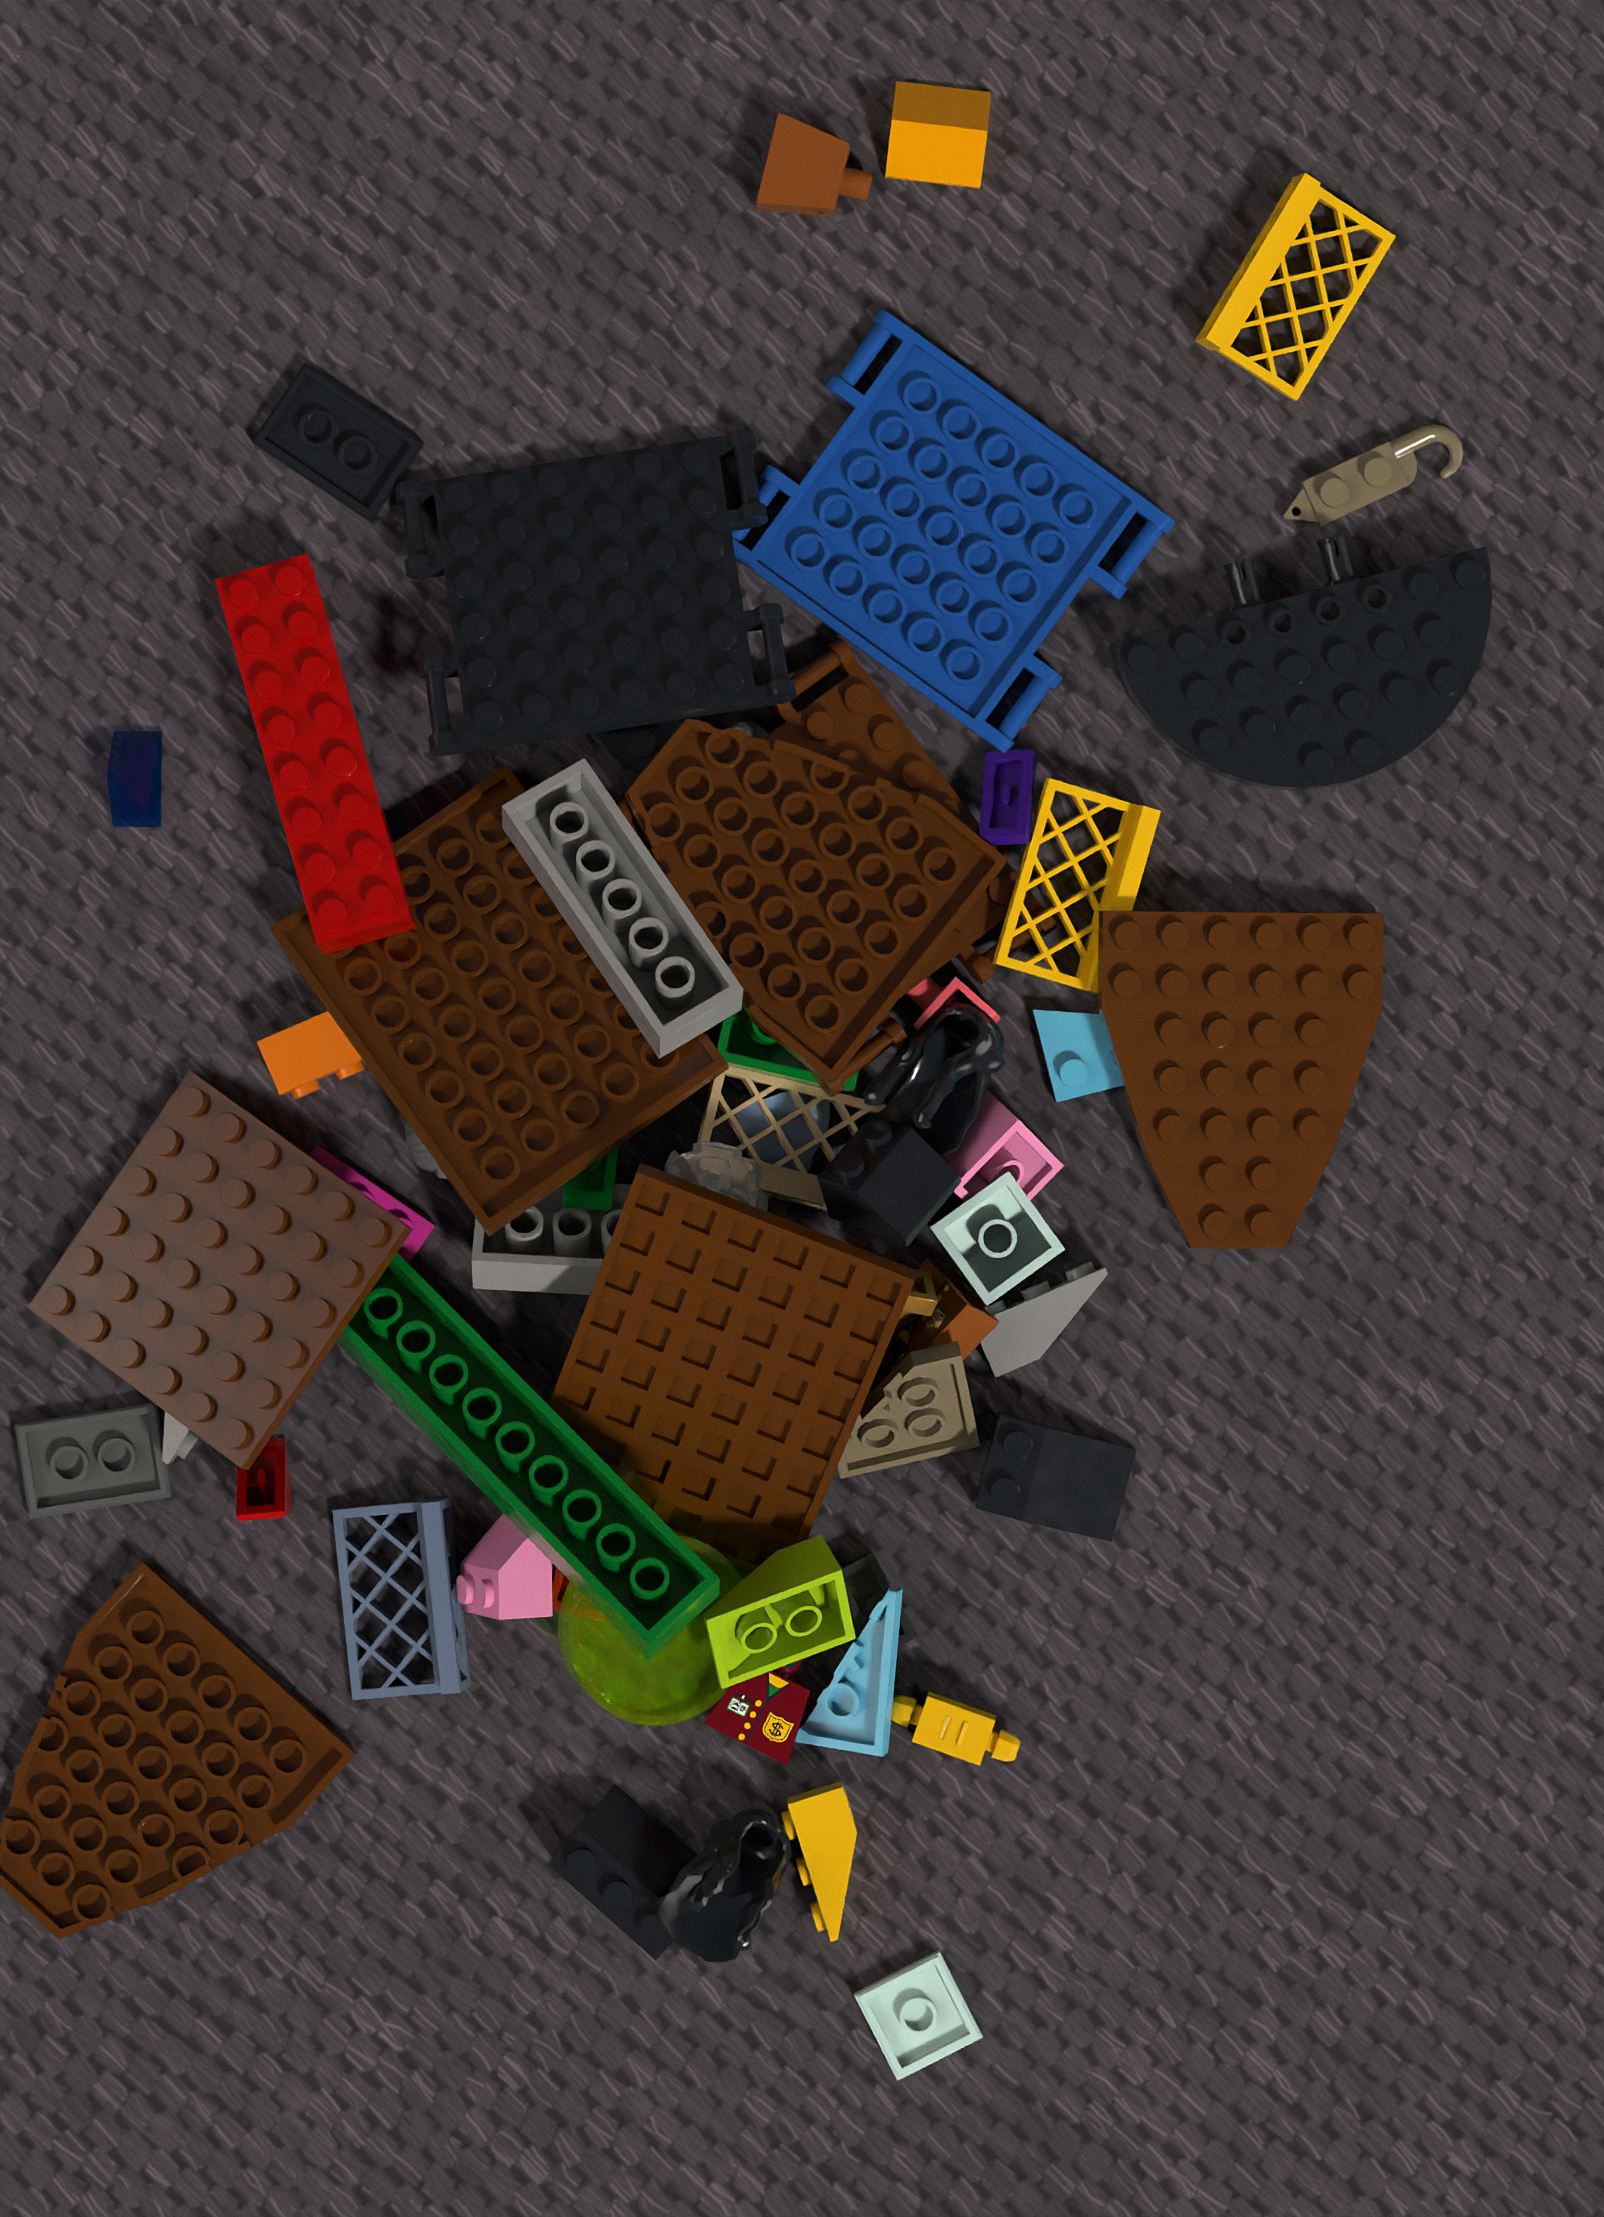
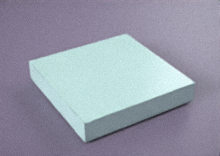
M940 1950L854 1993L897 2081L983 2038Z

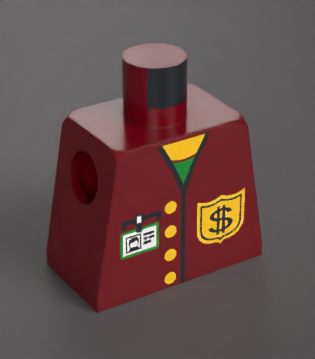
M803 1659L725 1688L705 1717V1724L787 1765L810 1693V1685L794 1677Z

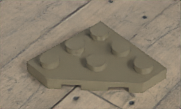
M958 1341L933 1345L910 1352L866 1397L838 1464L840 1479L980 1447Z

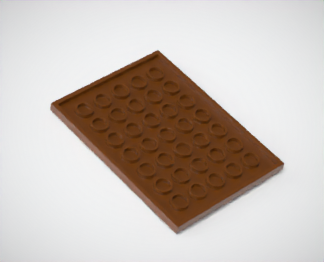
M507 765L393 843L417 926L416 929L323 955L316 945L305 904L270 928L275 939L489 1236L729 1069L727 1061L705 1032L660 1059L658 1058L503 830L502 805L526 792Z

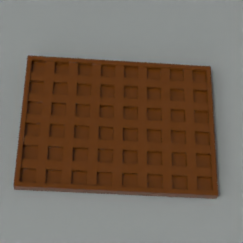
M640 1163L549 1406L688 1547L753 1572L776 1551L807 1540L913 1287L918 1270Z

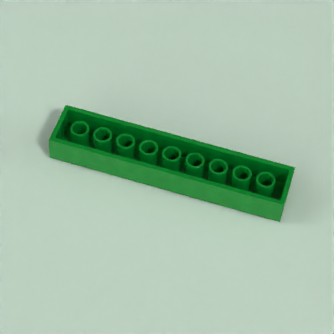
M397 1253L336 1342L612 1625L649 1660L719 1596L720 1578Z

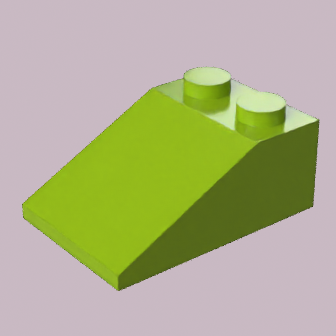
M822 1534L776 1551L703 1614L716 1675L721 1689L856 1639L842 1569Z

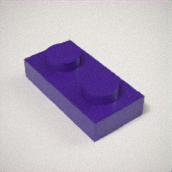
M1033 749L1010 750L1005 753L1001 751L986 752L979 836L989 845L1030 843L1037 757Z

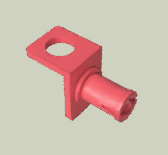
M928 976L906 993L911 1000L923 1009L920 1018L913 1025L919 1033H922L945 1008L952 1004L960 993L988 1014L996 1023L1001 1017L957 977L948 986L941 988Z

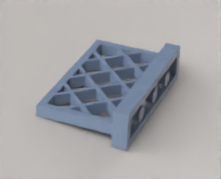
M451 1496L422 1501L333 1509L352 1700L441 1693V1695L455 1694L471 1687L464 1615L455 1591L459 1568ZM417 1512L419 1532L408 1545L388 1527L399 1513ZM390 1514L383 1523L375 1517L376 1515ZM363 1517L377 1529L363 1549L348 1538L346 1518ZM382 1535L403 1551L389 1570H386L368 1554ZM419 1542L421 1555L414 1550V1548L418 1545ZM349 1550H351L355 1555H357L352 1562L350 1560ZM408 1556L423 1568L424 1580L414 1592L394 1576V1573ZM361 1561H364L382 1577L368 1596L353 1585L352 1572ZM387 1582L408 1599L394 1618L373 1602ZM424 1590L426 1603L419 1597ZM355 1598L362 1603L357 1610L355 1607ZM413 1604L428 1616L429 1628L419 1640L398 1623ZM367 1608L387 1624V1627L373 1644L358 1632L357 1620ZM392 1630L413 1646L399 1665L395 1664L378 1649ZM429 1637L431 1643V1650L424 1645L425 1642L429 1639ZM360 1645L367 1651L362 1658L360 1654ZM418 1651L433 1663L435 1682L418 1683L404 1671ZM371 1656H374L392 1674L383 1686L364 1688L362 1667ZM397 1677L405 1683L404 1685L391 1686Z

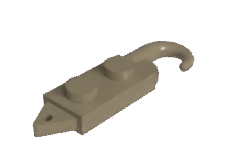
M1436 424L1422 426L1301 482L1302 489L1283 515V519L1319 523V526L1322 527L1406 488L1414 481L1417 473V461L1414 451L1434 442L1445 444L1450 451V461L1440 472V477L1446 479L1453 475L1462 463V443L1456 433L1446 426ZM1293 508L1299 509V516H1294L1292 514Z

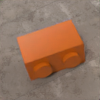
M328 1011L257 1041L279 1095L291 1092L294 1100L321 1089L318 1080L333 1073L336 1074L338 1081L365 1070L362 1063L363 1060Z

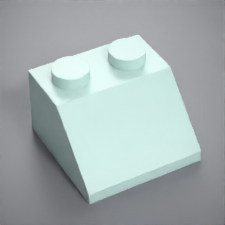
M1009 1171L930 1227L958 1270L985 1306H988L1065 1250Z

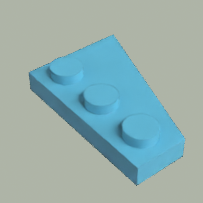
M1032 1010L1055 1102L1124 1085L1119 1067L1114 1063L1111 1053L1113 1047L1105 1022L1101 1021L1100 1014Z

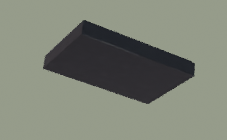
M306 362L252 440L254 445L371 524L395 491V486L401 482L425 446L423 441Z

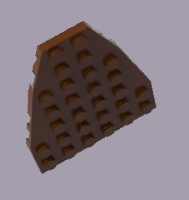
M687 718L625 793V797L654 860L742 986V1006L753 1023L826 1083L831 1084L1009 860L933 798L923 794L914 795L891 786L892 782L880 777L874 779L848 769L849 765L790 742L777 739L774 741L748 736L744 731L732 728L723 730L712 727L709 723Z
M1099 911L1097 1008L1101 1021L1105 1022L1113 1047L1111 1053L1115 1065L1119 1067L1126 1089L1124 1095L1142 1153L1149 1167L1153 1168L1164 1192L1162 1195L1169 1210L1173 1211L1178 1221V1229L1188 1248L1244 1249L1286 1247L1334 1152L1382 1011L1384 913Z
M144 1560L82 1627L72 1644L68 1659L61 1674L58 1676L53 1693L43 1715L40 1717L16 1772L12 1796L0 1830V1887L58 1939L70 1936L91 1925L106 1922L132 1909L157 1902L211 1872L214 1868L233 1857L250 1850L253 1846L272 1835L289 1828L352 1760L357 1751Z

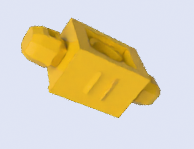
M928 1692L924 1706L916 1704V1698L904 1695L894 1696L891 1720L905 1727H908L909 1723L916 1725L912 1742L979 1766L985 1750L992 1753L991 1758L1006 1762L1015 1760L1021 1741L1014 1734L1003 1729L999 1733L992 1731L996 1721L995 1714L932 1692Z

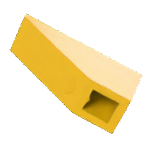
M842 1781L788 1797L787 1804L789 1810L781 1813L789 1839H799L804 1855L796 1858L802 1883L804 1886L813 1884L818 1902L810 1904L817 1930L820 1932L827 1929L831 1942L838 1940L857 1836L856 1824Z

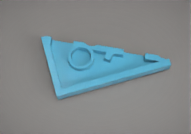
M890 1587L883 1599L877 1603L869 1616L870 1620L859 1638L852 1643L834 1672V1678L831 1683L822 1691L816 1701L818 1703L808 1720L798 1730L795 1742L881 1757L888 1753L902 1588Z

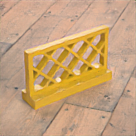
M1307 173L1292 178L1195 339V342L1210 351L1215 350L1293 401H1297L1396 237L1320 187L1321 183ZM1318 201L1333 210L1337 230L1318 235L1313 234L1309 215ZM1344 218L1356 226L1346 228ZM1303 227L1305 238L1295 240ZM1364 230L1379 240L1369 258L1353 261L1347 233ZM1339 235L1345 264L1321 269L1315 241ZM1307 243L1313 271L1289 277L1285 261L1286 253L1291 246ZM1365 264L1357 277L1355 266ZM1278 268L1280 279L1270 281ZM1346 269L1351 289L1345 299L1328 302L1322 274ZM1314 276L1320 305L1296 310L1290 282ZM1282 284L1288 312L1264 318L1260 301L1262 293L1267 287ZM1340 305L1332 319L1330 307ZM1254 309L1256 320L1246 322L1250 313ZM1321 310L1326 328L1320 340L1304 343L1298 315ZM1289 318L1295 346L1271 351L1265 323ZM1257 325L1263 354L1246 357L1231 347L1241 329ZM1316 346L1307 360L1305 349ZM1297 351L1301 372L1291 386L1277 377L1273 356ZM1265 359L1267 370L1254 361Z
M1046 778L1031 827L1030 843L1026 845L992 963L1068 985L1082 991L1098 994L1099 911L1133 910L1161 811L1129 803L1055 779ZM1055 791L1070 795L1080 812L1079 815L1059 826L1050 810ZM1083 800L1096 803L1097 805L1087 809ZM1106 807L1122 811L1123 815L1118 831L1103 839L1091 816ZM1084 820L1096 844L1074 856L1062 832ZM1047 822L1051 830L1043 834ZM1055 836L1067 860L1045 872L1037 858L1040 844ZM1114 842V846L1110 854L1107 845ZM1100 850L1107 864L1105 877L1089 885L1078 862ZM1071 867L1082 890L1060 902L1048 878ZM1034 868L1038 876L1030 880ZM1042 883L1053 907L1031 918L1023 903L1027 890ZM1101 888L1097 901L1093 892ZM1086 896L1094 911L1091 924L1076 932L1064 908ZM1057 913L1069 936L1047 948L1035 925ZM1019 915H1021L1024 923L1016 927ZM1028 929L1040 953L1024 962L1007 957L1013 937ZM1088 934L1083 946L1080 938ZM1072 942L1081 958L1075 977L1060 973L1051 957V954ZM1044 959L1049 969L1033 964Z

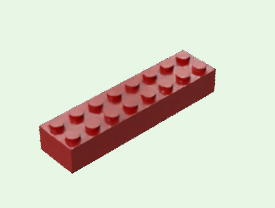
M302 554L216 579L215 583L316 945L323 955H327L416 929L417 926L316 569L309 554Z

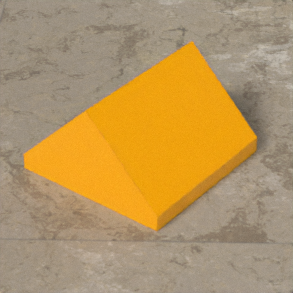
M896 81L885 178L980 189L988 133L991 92Z

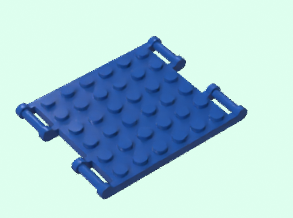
M880 309L872 320L875 326L838 377L833 375L825 385V388L831 394L854 409L800 485L773 466L767 465L760 475L763 480L758 486L761 503L767 507L778 491L790 499L752 551L740 544L751 528L731 531L735 559L974 732L997 751L1005 753L1012 750L1015 745L1012 740L1050 688L1055 690L1063 679L1056 671L1033 654L1087 579L1112 598L1120 601L1127 591L1125 586L1127 581L1161 534L1167 535L1175 525V521L896 317ZM890 336L896 338L902 344L866 394L862 395L853 387ZM1135 513L1145 519L1146 524L1110 573L1106 572L1098 564ZM1024 668L1034 678L999 727L995 729L985 720Z

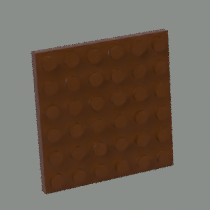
M189 1070L27 1308L237 1466L249 1470L413 1229L204 1078Z

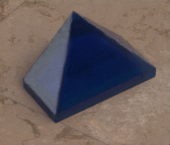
M114 731L107 771L113 827L162 828V731Z

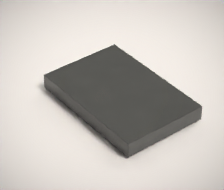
M154 1402L15 1424L29 1519L173 1497L169 1464L162 1461L164 1432L160 1407Z

